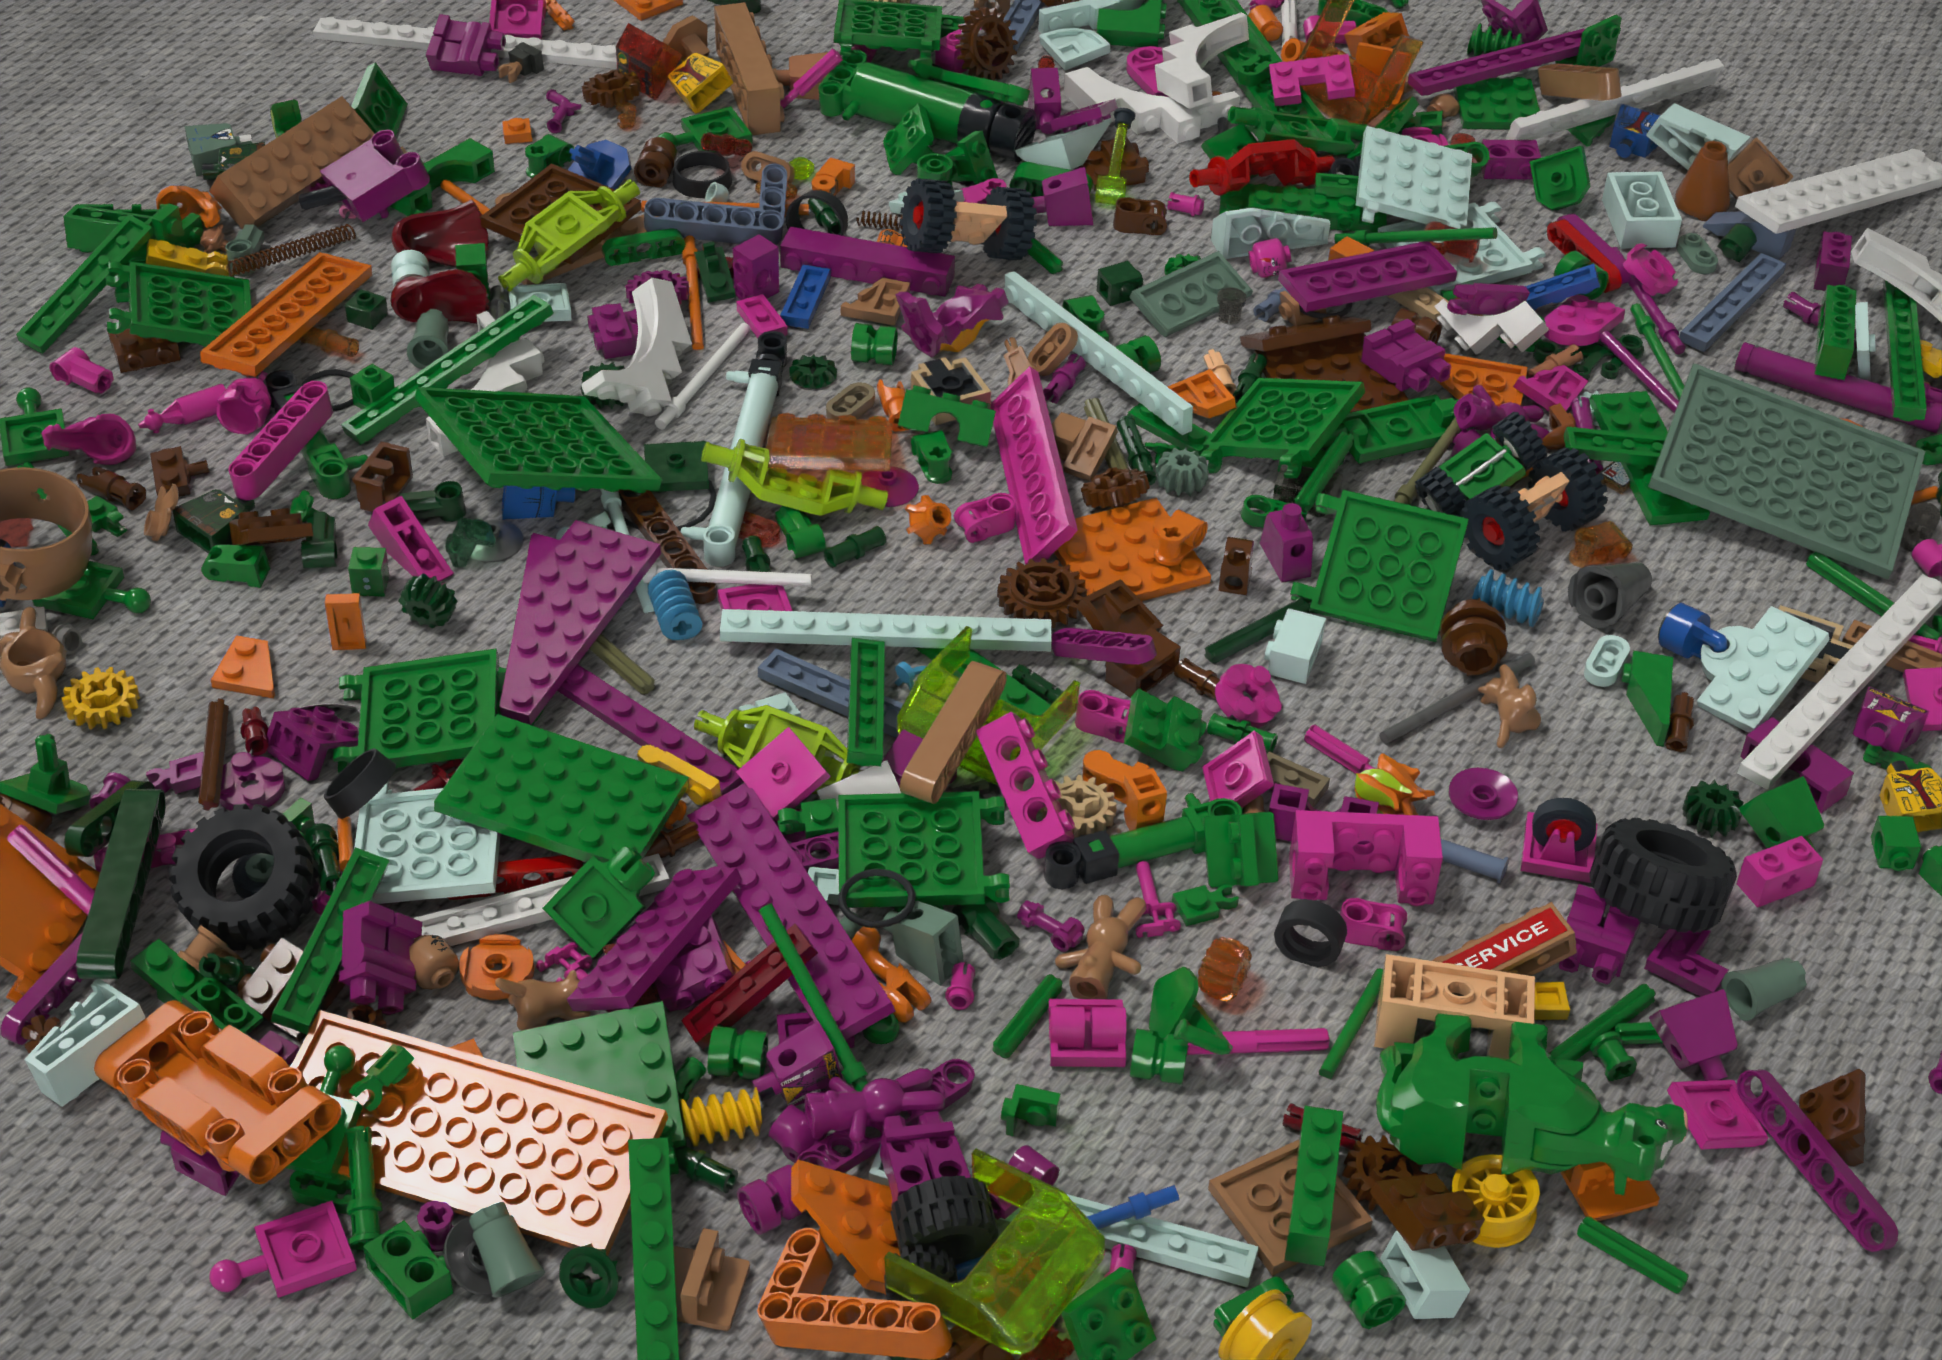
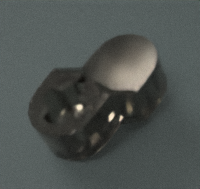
M1924 502L1917 504L1913 508L1905 524L1900 543L1904 550L1912 553L1917 544L1932 538L1941 516L1939 509L1935 505Z

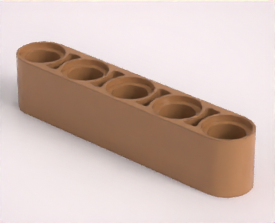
M1550 64L1538 68L1541 95L1598 101L1612 100L1622 96L1618 68L1570 64Z
M975 661L969 663L905 768L900 781L901 793L932 804L938 802L977 737L975 730L984 725L999 700L1006 684L1007 674L1005 671Z

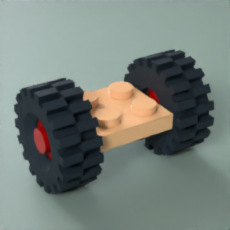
M917 178L911 182V186L907 187V196H904L902 200L904 207H901L900 213L903 214V217L900 220V226H903L901 236L905 237L903 242L908 250L942 253L943 249H947L948 242L964 241L973 245L983 244V251L987 253L989 258L1017 261L1026 257L1028 254L1027 249L1032 247L1031 238H1035L1033 229L1034 226H1037V220H1034V215L1037 212L1036 208H1033L1035 204L1034 198H1030L1031 193L1025 189L996 187V189L993 188L990 191L991 195L988 194L985 198L987 204L953 200L955 193L954 190H951L952 186L947 181Z
M1563 448L1541 459L1532 467L1533 470L1529 471L1528 475L1532 479L1528 482L1530 490L1523 488L1518 492L1514 491L1511 493L1510 487L1504 486L1502 488L1501 485H1496L1472 497L1464 503L1465 507L1460 512L1464 518L1469 519L1465 538H1468L1470 542L1467 544L1470 550L1474 548L1476 551L1475 555L1478 558L1482 557L1486 564H1493L1494 570L1502 568L1506 570L1528 558L1537 550L1538 546L1536 543L1540 542V536L1535 532L1539 531L1540 528L1539 523L1534 522L1542 518L1550 519L1553 525L1556 527L1561 525V531L1567 532L1569 530L1575 531L1598 518L1605 511L1606 508L1603 505L1607 504L1608 497L1603 495L1608 492L1607 486L1601 484V480L1604 477L1602 473L1597 474L1595 471L1598 466L1594 461L1589 463L1587 461L1589 456L1585 453L1579 455V450L1577 449L1569 450V448Z

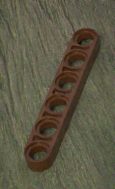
M619 489L622 507L638 526L647 541L660 544L661 555L659 558L667 568L683 569L685 567H692L695 569H707L650 490H646L645 493H641L637 497H627L628 493L634 491ZM642 511L654 512L649 516L639 515ZM658 529H665L668 531L667 533L662 535L653 534V532ZM671 548H679L682 550L681 552L676 554H669L666 552ZM687 582L695 603L706 604L716 598V583ZM701 586L710 588L707 592L698 593L694 591L696 588Z

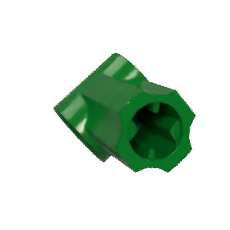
M782 506L775 512L776 522L786 537L788 550H792L795 554L794 559L826 550L825 537L819 524L812 525L804 511Z

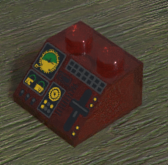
M628 23L616 44L617 70L623 72V74L632 73V76L637 75L640 80L641 92L654 100L658 99L669 80V74L675 69L682 54Z

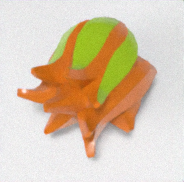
M1384 753L1378 757L1377 768L1356 773L1354 785L1355 798L1379 802L1377 814L1418 815L1413 802L1427 799V797L1434 796L1435 793L1433 790H1424L1414 783L1420 774L1419 769L1398 763Z

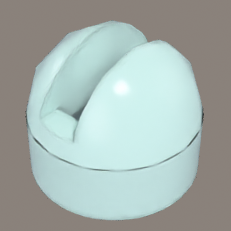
M717 182L711 183L707 189L705 201L727 202L729 199L728 189Z

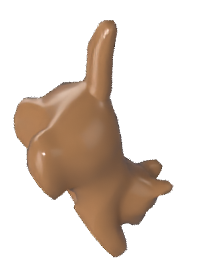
M1506 664L1499 667L1500 678H1492L1485 686H1481L1478 689L1480 693H1484L1480 701L1481 703L1496 704L1498 706L1501 721L1497 740L1498 748H1503L1509 741L1510 731L1520 734L1526 730H1536L1541 723V716L1534 707L1537 702L1535 691L1528 684L1519 689L1520 684L1516 676Z
M574 970L570 971L568 976L559 982L527 979L517 983L502 978L495 980V985L502 992L510 994L508 1001L511 1006L516 1008L518 1015L517 1027L521 1031L546 1026L547 1021L552 1018L570 1021L589 1017L591 1014L590 1011H572L567 1001V998L575 991L580 981Z

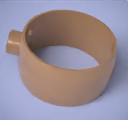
M26 467L0 470V521L17 518L40 519L60 525L72 533L60 542L41 548L11 549L0 547V600L42 599L69 589L84 575L92 553V516L85 495L72 481L51 471ZM38 488L44 489V493L47 494L46 499L40 498V495L35 493ZM20 562L25 568H18L13 563ZM21 583L27 586L24 589H19Z

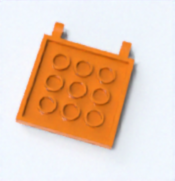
M0 804V966L18 977L6 996L14 1003H17L71 945L87 915L7 840L8 835L21 824L26 826L94 891L96 890L100 872L78 857L69 855L64 847Z

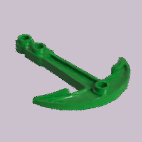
M929 57L915 60L909 59L908 67L915 71L919 77L931 78L936 82L976 92L999 101L1023 106L1024 102L1028 101L1030 90L1016 85L932 66L933 60Z

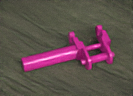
M1146 861L1139 862L1136 865V871L1143 899L1147 906L1144 914L1153 916L1154 923L1138 926L1135 930L1137 937H1143V932L1145 931L1147 937L1163 936V933L1166 931L1175 932L1179 930L1181 922L1174 919L1173 916L1177 910L1176 905L1172 902L1159 903L1150 865ZM1166 915V920H1159L1158 916Z
M571 942L563 948L557 946L546 953L545 963L542 960H538L536 968L542 972L554 963L557 965L561 963L567 969L564 974L565 978L570 971L574 970L578 979L582 980L588 976L584 969L590 968L593 959L590 955L582 956L577 952L578 944ZM572 957L576 962L570 965L566 959ZM559 977L556 982L563 981V979Z

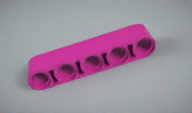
M310 381L301 386L230 464L228 471L237 498L241 500L258 498L333 414V408L325 383Z

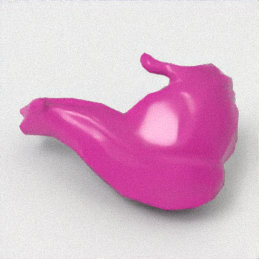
M101 414L96 417H89L64 429L59 424L49 425L41 433L47 450H51V448L63 451L81 449L88 457L95 459L93 460L94 464H118L129 459L136 451V438L133 430L124 419L115 414Z

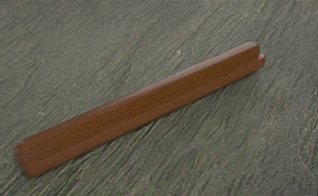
M218 698L217 702L211 701L208 705L198 803L203 805V810L210 811V808H217L220 804L229 706L225 705V700Z

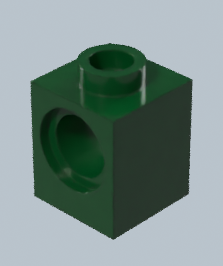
M1129 261L1098 269L1096 291L1109 306L1131 301L1130 295L1132 291L1143 286L1142 274Z

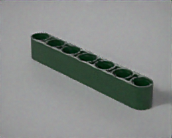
M162 789L124 790L77 953L76 966L80 979H119L122 975L165 816L166 799Z

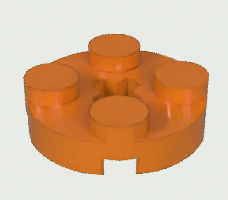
M494 934L479 939V945L474 946L471 950L468 946L463 951L459 960L460 977L466 987V991L469 995L482 999L501 1000L509 998L510 994L502 992L495 985L497 978L518 983L519 981L533 979L535 968L532 951L529 947L527 950L526 947L521 945V940L511 935ZM495 964H502L503 969L496 971L490 970L491 968H494Z

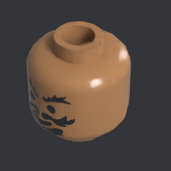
M422 935L415 938L414 943L409 947L410 960L416 970L413 979L416 980L417 985L423 989L433 990L444 988L453 981L458 971L459 960L445 939L439 935Z

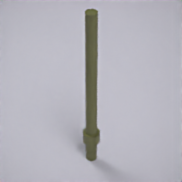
M1456 417L1408 483L1402 485L1396 492L1394 502L1411 505L1417 497L1415 481L1435 467L1454 438L1461 431Z

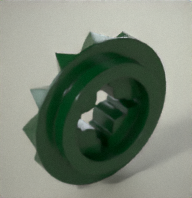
M815 354L811 357L802 355L800 360H793L792 366L789 367V376L798 386L817 389L826 387L834 382L837 377V368H835L834 361L827 360L826 355L816 357ZM812 367H815L816 371H814V374H811L810 371Z
M592 1243L574 1247L563 1257L560 1263L559 1278L563 1290L572 1301L580 1306L600 1308L607 1305L619 1293L618 1285L622 1276L618 1275L616 1270L618 1261H612L606 1255V1249L594 1248ZM589 1267H592V1272L600 1277L594 1283H591L590 1276L582 1273Z

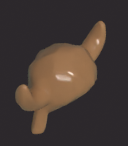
M27 607L21 615L20 632L7 633L0 640V670L11 687L26 694L37 693L36 718L43 719L47 717L55 705L58 693L56 683L66 668L67 651L53 634L35 627L36 611L32 607Z

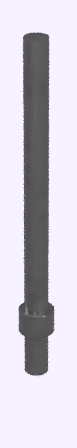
M1526 653L1513 661L1506 660L1497 665L1495 671L1380 732L1381 741L1384 744H1389L1480 694L1478 691L1479 687L1485 686L1492 678H1500L1499 667L1503 664H1506L1513 671L1514 675L1518 677L1519 672L1535 664L1534 656L1531 653Z

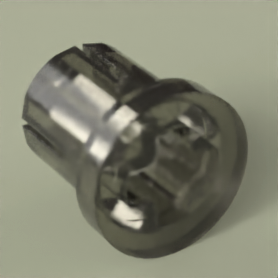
M1224 288L1218 292V319L1222 323L1228 324L1229 315V325L1240 322L1242 307L1246 304V294L1242 290Z

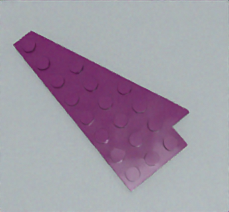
M578 520L574 521L560 540L533 532L530 538L499 707L502 716L529 725L534 722L661 555L660 544Z

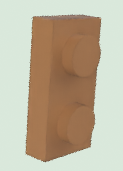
M1089 416L1063 464L1064 472L1088 481L1094 478L1118 433L1117 426Z

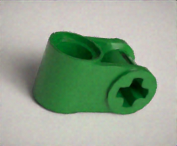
M550 134L528 145L525 148V155L528 157L527 176L533 178L550 164L564 167V163L572 161V154L569 152L571 148L574 149V146Z
M1093 295L1063 301L1062 307L1094 332L1101 331V322L1104 320L1105 314Z
M939 430L911 436L912 453L914 456L917 455L918 460L916 462L919 463L925 478L935 484H943L950 481L952 470L949 466V460L952 457V451L946 441L944 432Z

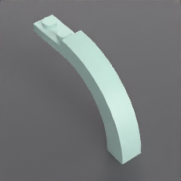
M1080 0L1039 9L1038 30L1043 34L1053 30L1079 28L1087 25L1096 30L1099 9L1134 10L1140 8L1145 0Z

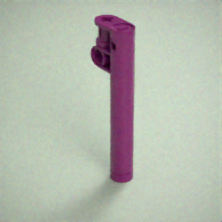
M1747 342L1742 344L1735 363L1734 370L1744 373L1749 372L1753 376L1936 434L1942 424V390L1931 387L1929 382L1924 381L1927 408L1925 420L1903 421L1893 417L1891 386L1887 387L1846 374L1845 380L1815 375V364L1763 347H1755V345Z

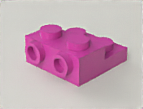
M491 0L489 23L492 31L502 32L504 35H512L519 38L535 37L542 40L546 0Z

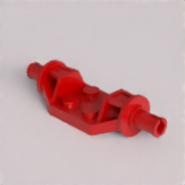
M1294 139L1251 143L1228 160L1221 156L1213 157L1208 163L1207 169H1193L1190 172L1189 180L1192 187L1195 188L1209 185L1210 190L1218 196L1224 195L1227 192L1240 191L1250 182V176L1259 174V177L1275 174L1284 186L1301 183L1304 186H1311L1315 183L1316 173H1327L1335 159L1331 155L1317 157L1311 148L1303 147Z

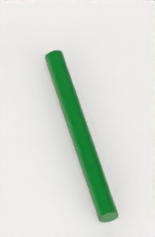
M1378 968L1375 970L1323 1062L1319 1075L1330 1080L1334 1076L1379 995L1383 969Z

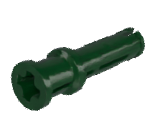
M320 823L308 829L305 840L315 854L314 860L318 864L321 891L325 890V894L331 896L341 877L338 863L339 844L334 828L328 824Z

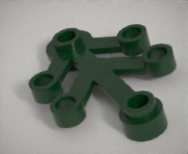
M1631 334L1623 335L1620 339L1616 338L1636 359L1643 356L1644 346L1641 338ZM1539 341L1535 344L1533 358L1541 364L1547 356L1551 354L1556 355L1566 348L1558 349V346L1551 341ZM1597 342L1578 346L1579 349L1571 355L1573 356L1581 351L1583 358H1586L1581 364H1577L1573 368L1575 373L1586 380L1590 378L1591 370L1605 356L1614 357L1610 362L1602 364L1600 374L1604 378H1616L1619 368L1624 364L1606 345L1602 346L1597 344Z

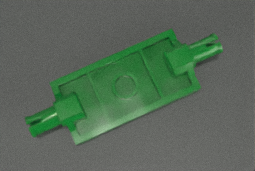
M1232 106L1227 116L1231 124L1246 125L1247 130L1258 138L1259 143L1294 139L1303 147L1311 148L1315 153L1325 151L1335 156L1340 154L1349 155L1356 146L1351 139L1362 141L1366 126H1369L1367 124L1350 123L1344 119H1323L1272 112L1268 109L1256 107L1250 109Z
M1437 394L1351 412L1321 449L1330 446L1338 433L1345 431L1347 434L1351 433L1354 437L1353 445L1349 452L1358 464L1434 447L1454 420L1453 410L1459 399L1448 398L1441 400Z

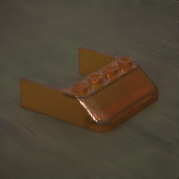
M1355 0L1327 1L1298 60L1346 54L1336 47L1335 38ZM1401 35L1380 76H1377L1349 56L1355 96L1328 100L1325 83L1302 85L1301 87L1316 107L1330 117L1344 119L1350 123L1368 125L1392 104L1424 42L1420 39Z

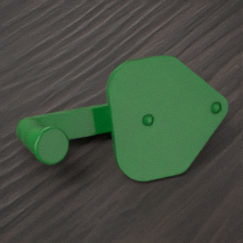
M1183 966L1159 978L1153 988L1149 1030L1158 1031L1160 1038H1165L1168 1033H1172L1176 1040L1182 1039L1218 1055L1229 1054L1233 1049L1232 1045L1196 1000L1199 982L1194 973L1189 968Z

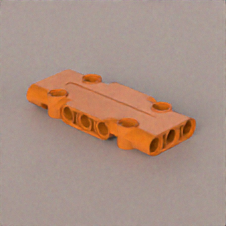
M176 1000L168 1001L105 1049L95 1061L94 1071L98 1078L125 1095L135 1110L142 1111L153 1124L202 1156L209 1152L216 1157L223 1170L237 1171L251 1182L259 1185L273 1179L328 1133L341 1117L339 1102L318 1088L307 1084L302 1072L298 1068L290 1067L278 1054L231 1025H227L221 1030L216 1026L209 1012H195Z

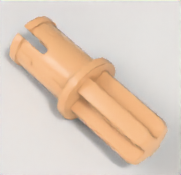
M1214 349L1208 350V354L1204 355L1207 368L1212 370L1233 395L1236 386L1230 376V367L1224 363L1220 352H1215Z

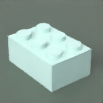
M1607 173L1602 202L1620 248H1633L1640 243L1647 245L1645 248L1676 247L1682 218L1663 173Z

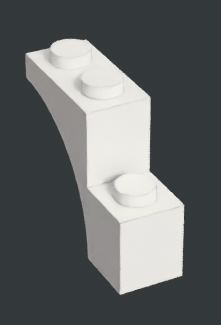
M1444 299L1434 306L1440 313L1437 317L1438 321L1442 323L1447 331L1453 328L1457 332L1458 336L1454 339L1465 352L1471 348L1475 354H1479L1499 336L1510 349L1516 346L1521 352H1524L1549 330L1544 321L1526 301L1507 312L1491 316L1457 315L1451 313L1447 309L1448 303Z

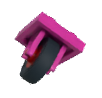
M1554 798L1539 805L1535 813L1528 812L1525 822L1520 871L1591 883L1589 876L1595 859L1598 824L1591 808L1583 802L1572 798Z

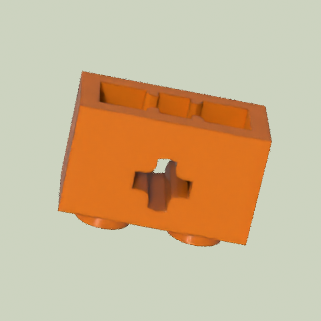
M1384 12L1344 34L1350 54L1355 59L1359 42L1391 48L1409 38V34L1402 13Z

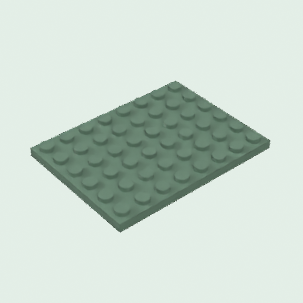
M1693 363L1648 487L1871 574L1889 579L1893 572L1926 451Z

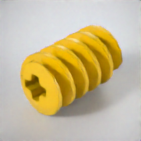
M757 1087L754 1088L752 1099L745 1089L739 1090L737 1101H735L731 1092H724L722 1104H720L715 1094L709 1095L707 1106H704L700 1097H694L691 1109H689L684 1099L680 1100L685 1137H689L694 1147L698 1146L701 1134L705 1135L709 1144L714 1143L716 1132H720L724 1141H729L731 1129H735L740 1139L744 1138L746 1127L749 1126L755 1136L760 1134L762 1115Z

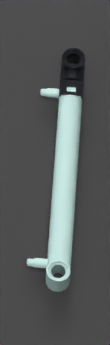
M768 331L758 337L757 355L751 361L749 372L736 370L726 373L727 380L748 384L730 449L736 447L740 438L745 440V444L763 447L775 398L779 396L781 390L783 369L788 363L787 337L781 332ZM727 467L724 469L709 526L707 528L694 526L681 528V534L684 537L703 540L704 559L708 564L716 567L727 566L736 558L735 547L751 491L738 477H736L734 482H730L728 480L729 471Z

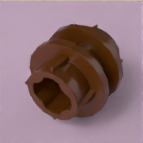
M1480 598L1468 599L1456 604L1452 610L1447 612L1440 624L1441 650L1445 660L1452 666L1457 667L1461 672L1466 673L1467 676L1487 673L1497 663L1500 664V660L1505 656L1508 647V639L1505 633L1506 623L1503 615L1496 608L1481 601Z

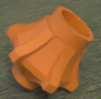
M929 495L921 496V502L916 505L908 504L905 508L909 513L910 526L906 529L908 534L915 533L921 537L924 545L931 544L933 538L938 534H946V527L951 522V512L945 504L936 503L931 500Z

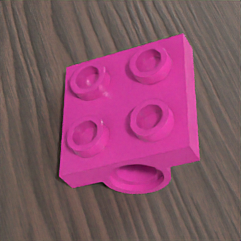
M1049 999L1050 1066L1126 1067V1008L1123 1007L1122 999Z

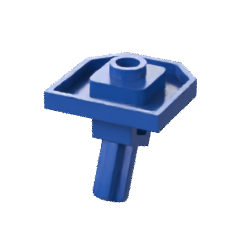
M606 139L588 144L586 147L576 145L575 149L571 148L569 152L572 154L571 160L574 162L568 171L615 190L632 170L628 150Z

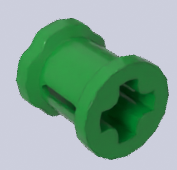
M1615 1031L1600 1035L1590 1046L1592 1054L1595 1057H1599L1606 1068L1605 1076L1609 1081L1631 1076L1637 1066L1634 1057L1628 1056L1623 1048L1622 1037Z

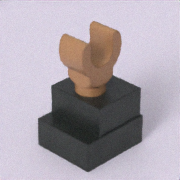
M521 42L508 52L510 63L503 64L498 68L499 78L508 75L509 83L515 82L519 74L523 76L531 72L538 74L544 70L542 51Z

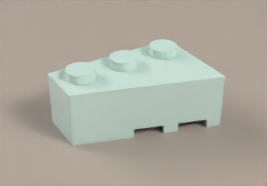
M1675 103L1657 119L1646 134L1647 137L1687 170H1689L1698 152L1704 147L1706 142L1717 141L1724 144L1729 163L1750 139L1748 135Z
M96 979L91 984L93 992L82 1004L81 1002H75L69 1009L71 1017L62 1027L54 1026L24 1059L41 1093L61 1107L77 1098L81 1092L100 1079L94 1071L97 1057L146 1018L140 1004L101 979Z

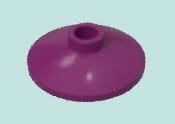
M881 466L870 469L862 474V485L888 491L885 507H896L906 504L918 493L919 484L917 479L905 469L894 466Z
M1469 768L1457 773L1452 778L1448 790L1451 802L1459 811L1467 816L1481 820H1495L1509 815L1515 809L1518 801V791L1514 783L1504 774L1488 768Z

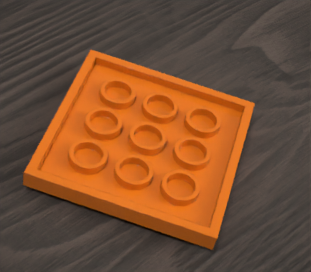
M1157 498L1075 518L1078 531L1070 540L1066 541L1054 552L1062 566L1071 565L1070 573L1080 572L1079 579L1085 580L1087 596L1120 579L1141 601L1209 584L1211 581V574L1194 550L1178 565L1166 566L1156 561L1154 553L1159 546L1158 528L1170 518Z

